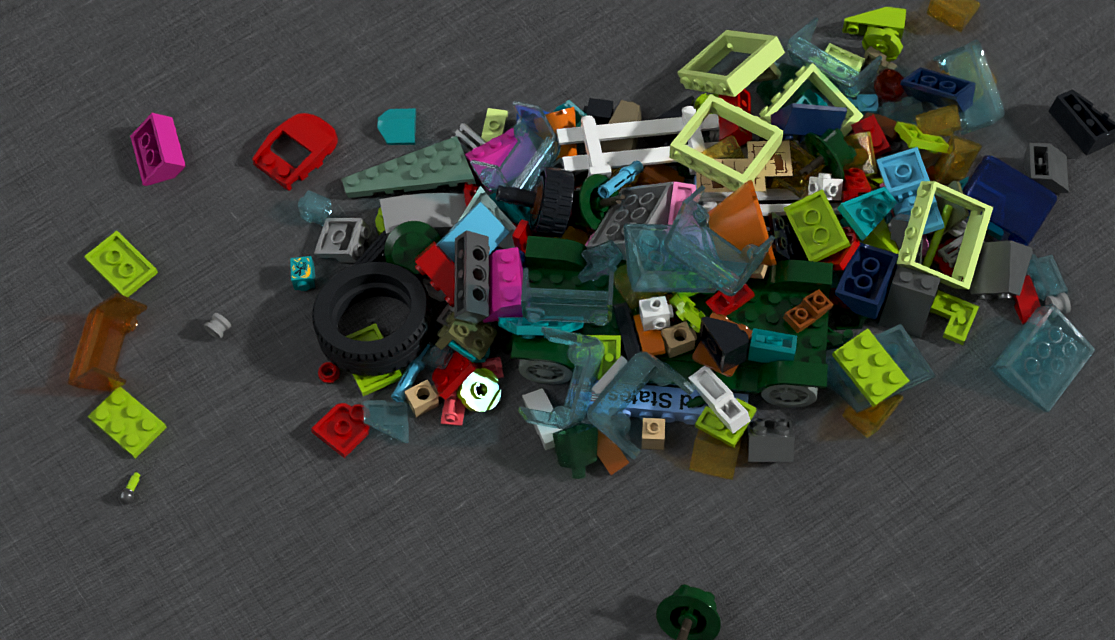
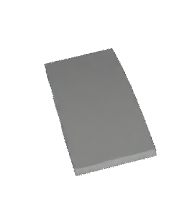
M422 193L380 199L387 237L396 226L407 221L427 223L441 237L445 236L458 223V220L467 208L464 194Z

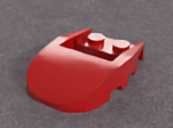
M308 113L296 114L269 133L253 156V165L290 191L292 183L298 179L303 181L308 177V173L315 168L319 169L323 165L324 158L330 155L336 148L338 137L334 128L320 117ZM283 132L311 152L296 169L270 150V146L283 135Z

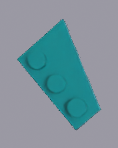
M884 186L845 201L837 209L863 242L897 202Z

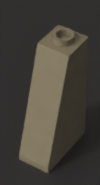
M621 100L608 124L641 121L640 105ZM638 138L600 141L602 153L636 150ZM621 168L611 169V174L617 175Z

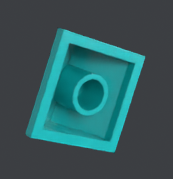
M753 328L748 360L762 363L781 360L794 361L797 336Z

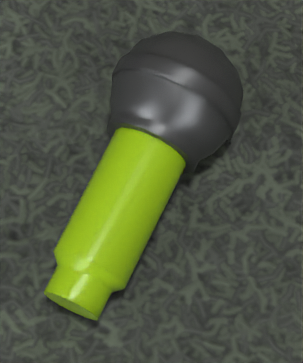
M134 472L126 488L119 492L118 499L121 503L130 504L134 500V490L140 480L139 473Z

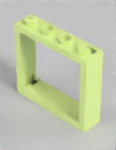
M726 30L677 73L685 89L735 97L785 52L777 36ZM731 51L751 54L727 76L707 73Z
M813 63L808 67L803 65L795 73L797 77L794 80L790 79L783 86L785 90L782 93H777L771 99V106L764 107L759 113L761 120L771 124V114L777 112L808 78L835 107L847 108L846 119L843 121L840 129L844 137L852 130L851 125L859 122L864 116ZM794 140L789 142L791 160L800 169L813 161L812 157Z
M710 94L670 144L669 158L735 191L745 182L755 180L782 144L783 130L761 120L758 116H753L743 111L740 107H735L725 102L722 98ZM710 112L768 140L743 174L685 145Z
M921 181L917 189V196L911 210L910 220L905 230L904 240L896 264L940 278L941 283L955 289H970L993 207L938 182ZM934 194L971 211L952 277L915 262Z

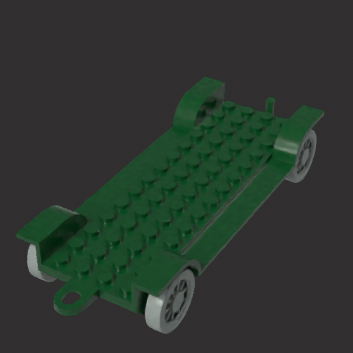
M528 236L524 276L527 317L584 318L583 328L557 336L556 339H546L544 335H535V338L530 339L522 338V335H514L511 358L520 359L519 373L526 379L536 383L562 384L571 380L573 374L574 376L598 378V359L576 358V335H619L613 312V305L627 302L628 307H631L632 311L631 319H633L634 315L640 314L639 300L665 296L667 304H670L669 300L674 295L658 275L657 266L659 265H657V261L651 259L646 262H630L609 255L592 254L591 250H588L585 245L573 240ZM783 260L776 262L777 265L768 266L764 279L739 276L738 279L741 278L754 292L755 296L726 317L732 322L746 325L752 331L753 328L797 336L794 361L781 360L762 363L748 360L749 345L745 362L738 365L733 376L727 377L714 370L712 371L731 391L761 393L762 398L770 404L780 407L798 408L814 403L817 399L818 388L827 387L828 364H826V351L840 348L849 342L853 337V331L846 329L842 335L829 328V310L799 333L794 331L783 319L784 314L801 304L803 298L818 289L829 299L832 287L833 263ZM733 281L732 283L730 282V283L724 284V285L722 286V289H723V290L727 289V288H728L730 285H732L735 281ZM712 288L688 298L695 303L694 307L699 312L702 311L706 317H710L713 311L705 302L720 290ZM673 306L674 317L670 318V327L684 322L676 315ZM696 332L697 340H695L693 350L669 358L667 352L665 354L645 357L643 369L629 372L627 365L620 374V380L694 387L688 377L704 367V365L692 359L693 353L701 341L699 333ZM683 337L675 338L678 341L685 340ZM621 342V355L626 359Z

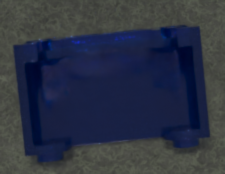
M985 155L980 160L962 188L964 195L993 207L989 221L1010 233L1008 241L1011 240L1025 246H1029L1057 202V196L1052 191L990 155Z

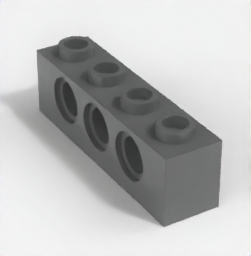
M467 230L455 238L454 318L477 324L489 317L490 312L489 237Z

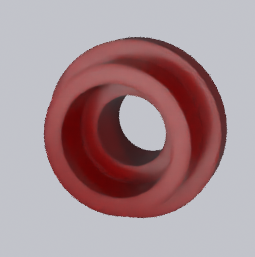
M332 362L323 363L318 369L319 379L324 383L335 382L340 376L338 366L333 365ZM327 372H333L332 375L326 376Z

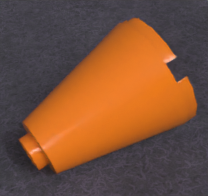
M574 107L535 117L536 124L556 161L562 157L577 156V143L559 145L556 129L576 127Z

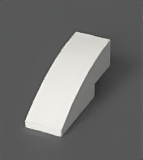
M704 366L688 377L704 401L732 434L751 421L748 411L734 398L733 392L710 368Z
M543 388L522 395L545 450L566 443V435Z

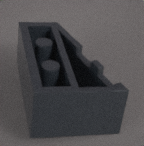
M1072 89L1058 95L1048 112L1086 156L1115 143V122L1109 118L1110 115L1106 112L1102 114L1092 107L1094 105L1092 102Z

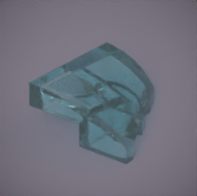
M386 400L363 401L364 424L403 443H409L407 402H386Z

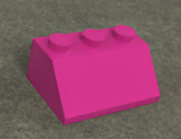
M151 113L130 136L144 186L173 179L186 167L173 118Z
M517 126L465 154L473 176L490 192L497 189L499 185H504L543 163L527 134Z
M515 247L496 250L489 256L490 312L489 317L483 320L484 323L498 321L499 317H527L523 266L519 249Z

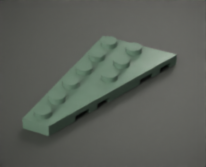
M457 136L341 178L348 198L372 196L375 192L383 191L386 194L394 193V190L404 189V192L435 189L438 185L446 184L453 187L458 186V183L468 182L469 185L476 184Z

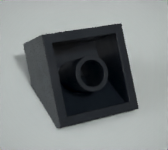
M706 316L701 318L699 339L720 371L724 373L745 362L749 343L747 333L744 330H740L735 323Z

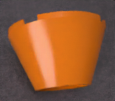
M749 180L706 214L712 238L720 261L774 266L777 264L753 181Z

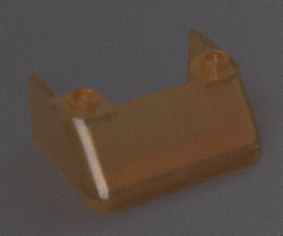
M115 293L93 307L87 316L68 378V384L77 388L112 392L125 385L126 380L120 378L119 372L115 371L125 335L135 330L138 324V320H136L137 315L146 311L148 306Z

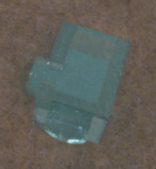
M309 190L298 202L302 219L321 226L324 225L326 218L329 217L333 210L330 199Z

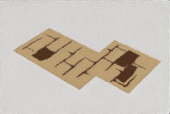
M747 141L748 158L714 160L743 174L768 141ZM782 141L780 147L753 181L755 191H766L765 176H793L789 141ZM696 172L697 193L734 192Z

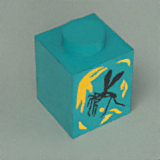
M312 256L290 258L291 282L294 290L307 291L315 288V267Z

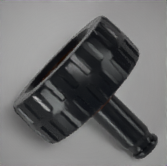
M543 167L533 191L510 186H498L496 191L497 202L503 201L504 203L530 208V229L532 235L549 238H561L569 221L574 196V175L571 171L555 167Z

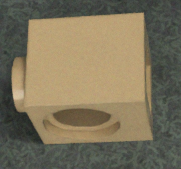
M687 321L661 331L669 358L694 349L697 335L695 330L689 327ZM683 337L685 340L678 341L675 338Z
M428 379L404 391L406 401L416 417L439 406L438 397L440 395L435 385L431 386ZM422 395H427V396H429V397H428L427 399H425V400H420V399H419V397L422 396Z
M643 418L641 449L664 450L665 419Z

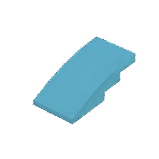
M918 147L877 159L884 186L897 202L892 209L894 216L898 214L911 215V210L917 196V189L921 181H930ZM935 196L933 197L923 234L944 228Z
M480 201L449 230V233L437 245L455 263V238L466 230L489 237V254L502 242L510 231Z

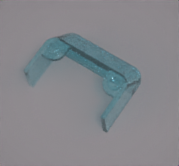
M816 17L789 39L786 49L790 60L799 67L803 65L808 67L813 63L847 97L859 95L873 82L883 58L879 55L859 73L811 44L810 41L819 20Z
M977 39L933 57L934 61L938 60L940 69L946 73L949 72L950 76L976 83L973 105L966 111L961 112V116H959V122L964 128L960 131L961 135L993 125L1005 115L1004 107L986 57Z
M518 101L512 103L520 117L514 126V135L518 142L500 167L471 160L470 164L482 184L496 193L499 185L533 191L542 168L546 166L551 167L558 157L561 145H559L558 138L540 106Z
M702 185L683 201L664 241V246L670 255L727 296H734L761 264L775 237L771 235L759 247L754 244H748L742 251L737 249L707 227L709 214L704 207L698 204L705 190V187Z
M528 268L523 269L521 306L522 315L527 321L594 323L600 326L612 321L614 272H609L608 291L530 288Z
M541 327V332L550 342L569 345L567 355L569 360L575 364V369L564 406H558L551 412L519 407L518 411L526 423L564 429L578 424L585 419L593 393L591 389L596 383L605 348L603 343L596 337Z
M645 351L636 353L587 411L588 420L633 460L641 451L624 437L631 428V420L622 411L651 379L657 385L666 386L673 381L689 396L696 389L670 365Z

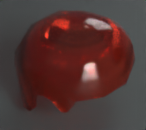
M884 69L875 79V93L880 99L885 101H896L904 92L900 85L904 77L893 69Z

